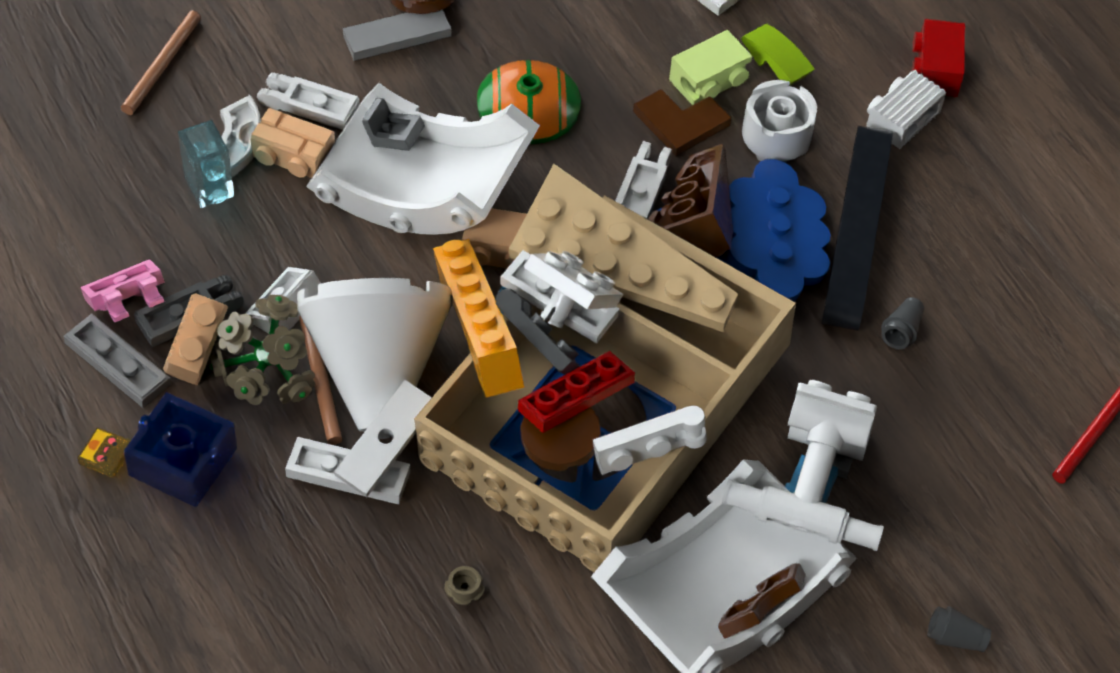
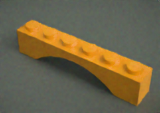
M469 239L462 241L451 240L442 246L433 248L440 283L451 288L452 304L462 325L476 373L486 398L524 388L517 347L500 309L495 304V297Z

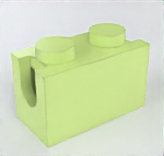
M726 30L673 56L669 80L694 105L710 96L713 99L719 93L733 86L737 87L743 84L749 78V72L745 69V66L751 62L752 55L729 30Z

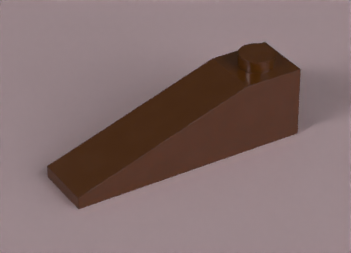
M723 144L690 155L675 178L678 185L673 191L666 192L662 197L663 208L661 211H653L648 218L649 221L715 258L731 249L733 235L726 149Z

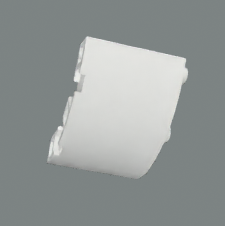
M378 83L364 97L306 187L315 192V195L321 201L332 203L357 217L391 228L398 233L410 232L438 235L463 231L477 225L487 217L540 125L512 103L505 109L482 116L480 121L468 122L466 117L442 113L432 117L418 112V105L398 96ZM376 98H384L391 113L421 116L425 126L409 151L373 147L362 120Z
M743 459L729 476L707 496L710 504L695 517L690 512L686 513L677 521L664 528L661 533V539L652 544L646 538L633 544L616 546L591 576L681 673H720L723 669L743 659L763 644L766 647L772 646L782 637L785 632L784 628L808 609L831 586H839L848 578L851 573L849 566L857 559L842 543L837 542L834 544L828 542L829 539L802 532L769 520L767 522L759 521V518L755 517L756 513L721 503L728 479L761 490L764 487L771 486L790 492L760 461ZM800 563L806 574L802 590L776 605L765 615L760 624L724 639L718 629V625L726 611L737 600L745 601L757 594L756 585L792 564Z

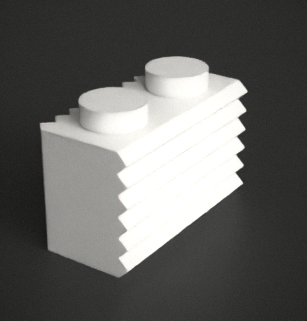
M913 70L904 79L899 76L891 84L888 93L884 97L878 95L870 103L867 109V113H869L867 127L893 132L891 144L901 149L903 145H906L915 134H918L928 122H931L940 113L946 92L944 89H940L939 85H935L933 81H929L927 77L924 78L922 74H918L917 70Z

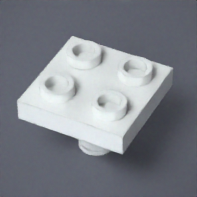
M548 251L547 254H531L524 268L556 288L540 316L544 320L550 318L548 323L558 328L563 327L575 302L586 309L616 308L623 294L613 288L615 282L612 279L596 271L593 274L581 267L584 262L580 258L567 251H563L562 254Z

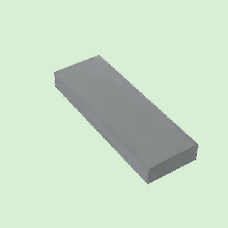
M442 9L427 14L403 13L343 28V37L355 61L451 37V27Z
M92 313L63 336L67 346L142 408L171 385L170 377Z

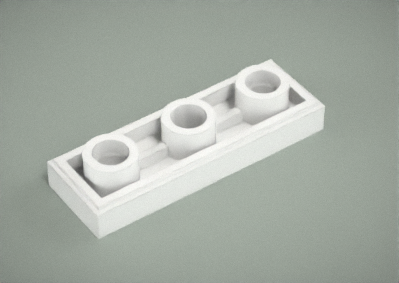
M404 380L334 471L335 476L367 498L416 434L414 418L432 397L407 380ZM383 436H391L393 438L388 444L379 441Z

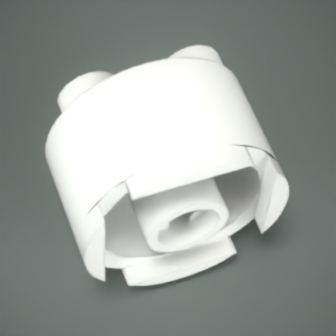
M771 80L758 85L753 90L746 104L742 136L747 147L756 154V158L759 161L766 159L788 161L808 152L816 120L817 104L807 89L800 86V90L789 86V81Z

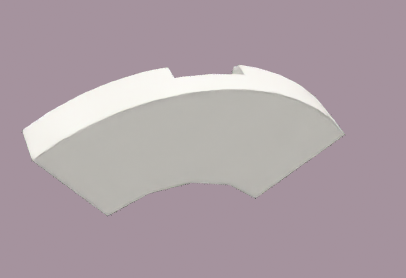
M250 95L220 110L225 131L220 140L209 148L210 157L229 179L241 172L254 158L252 155L251 134L258 123H261L259 109Z

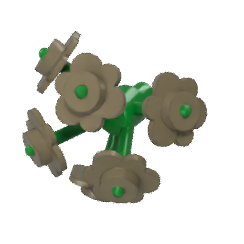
M270 295L267 299L256 300L255 306L259 309L258 313L272 318L269 335L263 341L253 337V332L250 329L253 326L254 320L251 315L246 313L241 315L238 312L231 313L228 320H224L219 324L217 334L221 339L219 343H215L217 354L210 355L211 363L209 364V369L213 370L215 378L223 376L225 387L230 386L233 388L236 398L240 400L246 399L250 404L259 405L263 401L264 396L270 391L269 386L264 383L265 375L263 372L267 366L275 365L287 380V383L283 384L277 391L282 404L290 401L300 402L308 397L315 385L313 380L315 373L312 370H308L301 375H292L289 371L297 367L298 359H302L307 355V349L303 346L305 341L304 333L300 329L288 330L285 326H279V321L287 320L288 317L298 316V305L282 295ZM245 343L255 347L253 353L224 360L220 350H228L229 353L236 355L243 350ZM255 360L259 363L256 368L250 370L246 366L240 365L235 372H231L228 376L226 374V367Z

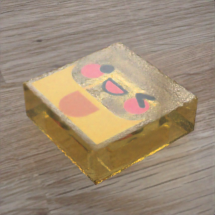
M97 427L77 457L79 465L114 478L133 449L132 441Z

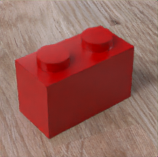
M924 19L921 32H915L913 52H917L918 57H914L912 71L917 70L918 74H922L924 78L927 77L929 81L939 85L940 89L945 90V96L958 97L964 77L965 23Z

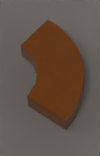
M800 563L792 564L756 585L758 593L745 601L737 600L726 611L719 622L718 629L724 639L760 624L765 615L776 605L800 592L806 576Z

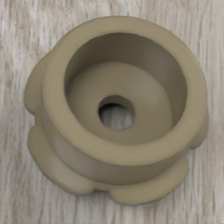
M461 566L450 573L449 580L445 582L444 590L446 595L452 597L456 604L469 605L472 600L477 601L482 597L484 593V586L481 584L483 579L474 568ZM467 585L468 589L463 590L461 586Z

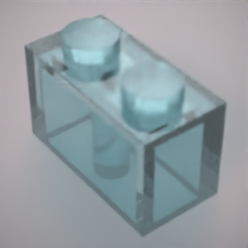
M213 120L178 131L184 178L200 208L217 204L233 197L234 191L229 150Z

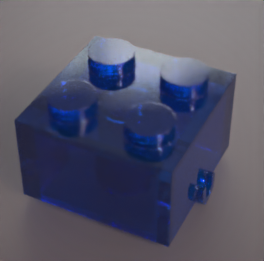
M166 392L150 415L144 414L141 417L137 433L124 449L128 475L197 507L237 450L235 426L233 422Z

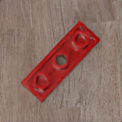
M608 351L519 399L517 410L544 433L633 384L636 373L611 351Z

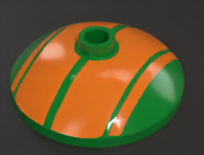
M521 60L504 64L491 71L483 79L477 93V110L480 118H482V116L501 111L512 103L540 125L530 144H540L561 137L574 126L580 114L581 96L576 83L560 68L541 61Z

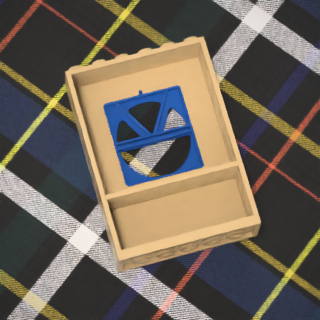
M605 195L603 199L738 293L737 304L724 332L621 297L616 306L619 308L617 319L597 344L565 324L562 328L551 325L553 329L548 334L557 343L561 338L564 339L579 354L574 360L580 366L611 351L636 373L635 382L629 385L628 388L635 393L642 403L647 421L688 406H698L701 408L705 416L706 443L702 447L695 449L685 445L671 450L661 457H651L634 463L628 468L599 481L592 479L594 455L587 463L577 468V478L573 483L562 481L546 474L528 457L522 445L520 426L524 415L517 410L518 400L564 376V374L559 372L504 314L502 316L517 347L524 388L486 398L470 353L414 418L419 458L428 469L434 472L438 470L451 477V480L457 487L464 491L471 490L483 498L489 507L496 511L503 510L510 514L522 528L531 532L535 530L542 534L554 548L562 552L569 551L580 558L582 564L593 572L598 569L616 546L633 544L642 538L788 348L791 341L796 303ZM531 304L532 316L536 312L540 315L542 310ZM600 426L601 437L611 434V432Z

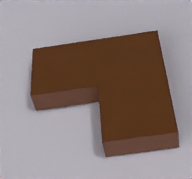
M660 89L634 103L633 112L667 148L672 149V153L675 156L729 127L731 124V117L711 96L682 111Z

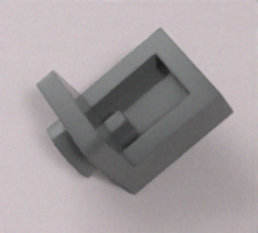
M376 98L362 120L373 147L406 151L411 149L425 126L421 116L391 113L384 98Z

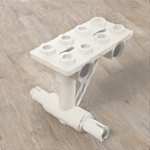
M809 380L808 385L799 383L788 421V426H790L788 439L808 444L809 446L795 492L791 493L771 486L764 487L761 490L728 479L721 503L756 513L755 517L759 518V521L767 522L769 520L802 532L829 539L828 542L834 544L845 540L877 551L884 526L874 525L849 517L850 513L846 512V509L821 502L836 453L857 460H863L871 435L877 405L871 404V398L860 393L849 391L847 396L831 392L832 387L820 381Z

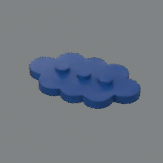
M777 159L760 161L755 166L751 178L741 177L735 179L729 185L733 235L731 249L727 250L726 257L731 267L749 277H753L754 280L795 302L799 298L803 286H813L820 283L829 270L830 261L824 250L827 248L831 234L828 227L822 222L826 213V204L819 193L813 189L799 186L797 173L787 163Z

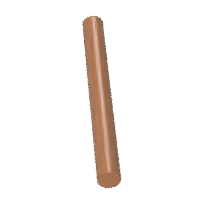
M189 11L121 105L124 113L133 115L201 20V16L197 12Z
M299 316L301 329L305 336L304 342L310 369L315 373V378L313 379L315 381L314 387L327 443L337 445L342 442V435L326 366L301 316Z

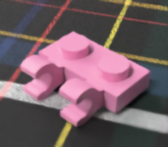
M150 259L80 287L85 301L94 311L108 310L114 322L129 317V313L124 308L122 300L131 296H143L149 308L165 302L156 287L165 283L161 270Z

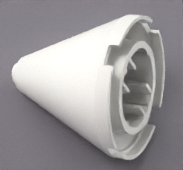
M365 278L318 284V295L308 297V288L298 291V312L359 431H366L404 380L417 386L451 309L452 296L450 287L441 283L427 281V291H424L420 287L410 285V279ZM383 436L380 439L390 438V436Z

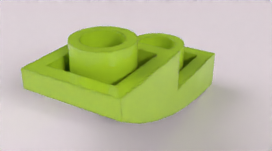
M767 23L741 38V41L759 67L768 62L779 80L789 81V86L809 76L815 70L805 55L785 35Z

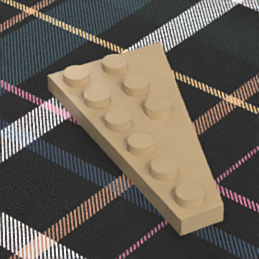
M553 164L509 247V258L516 259L522 250L530 255L547 254L548 251L562 254L563 251H567L580 258L584 262L581 267L593 274L596 271L612 279L615 282L613 288L623 294L622 297L724 332L737 304L738 293L555 164Z

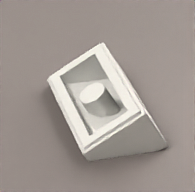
M288 267L259 299H267L270 295H282L297 304L298 291L308 288V297L318 295V284L321 282L313 270ZM254 303L246 314L253 317V325L269 334L272 318L259 314V309ZM299 312L297 317H288L287 320L279 321V326H285L290 330L299 320Z

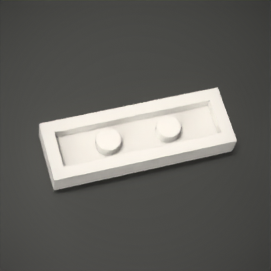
M522 250L502 274L500 285L507 289H512L525 298L526 301L544 311L556 288L524 268L530 254ZM575 302L564 324L597 344L617 319L619 308L586 309Z
M297 437L285 468L286 477L362 495L334 474L336 468L351 449ZM395 460L368 497L400 504L410 474V464Z

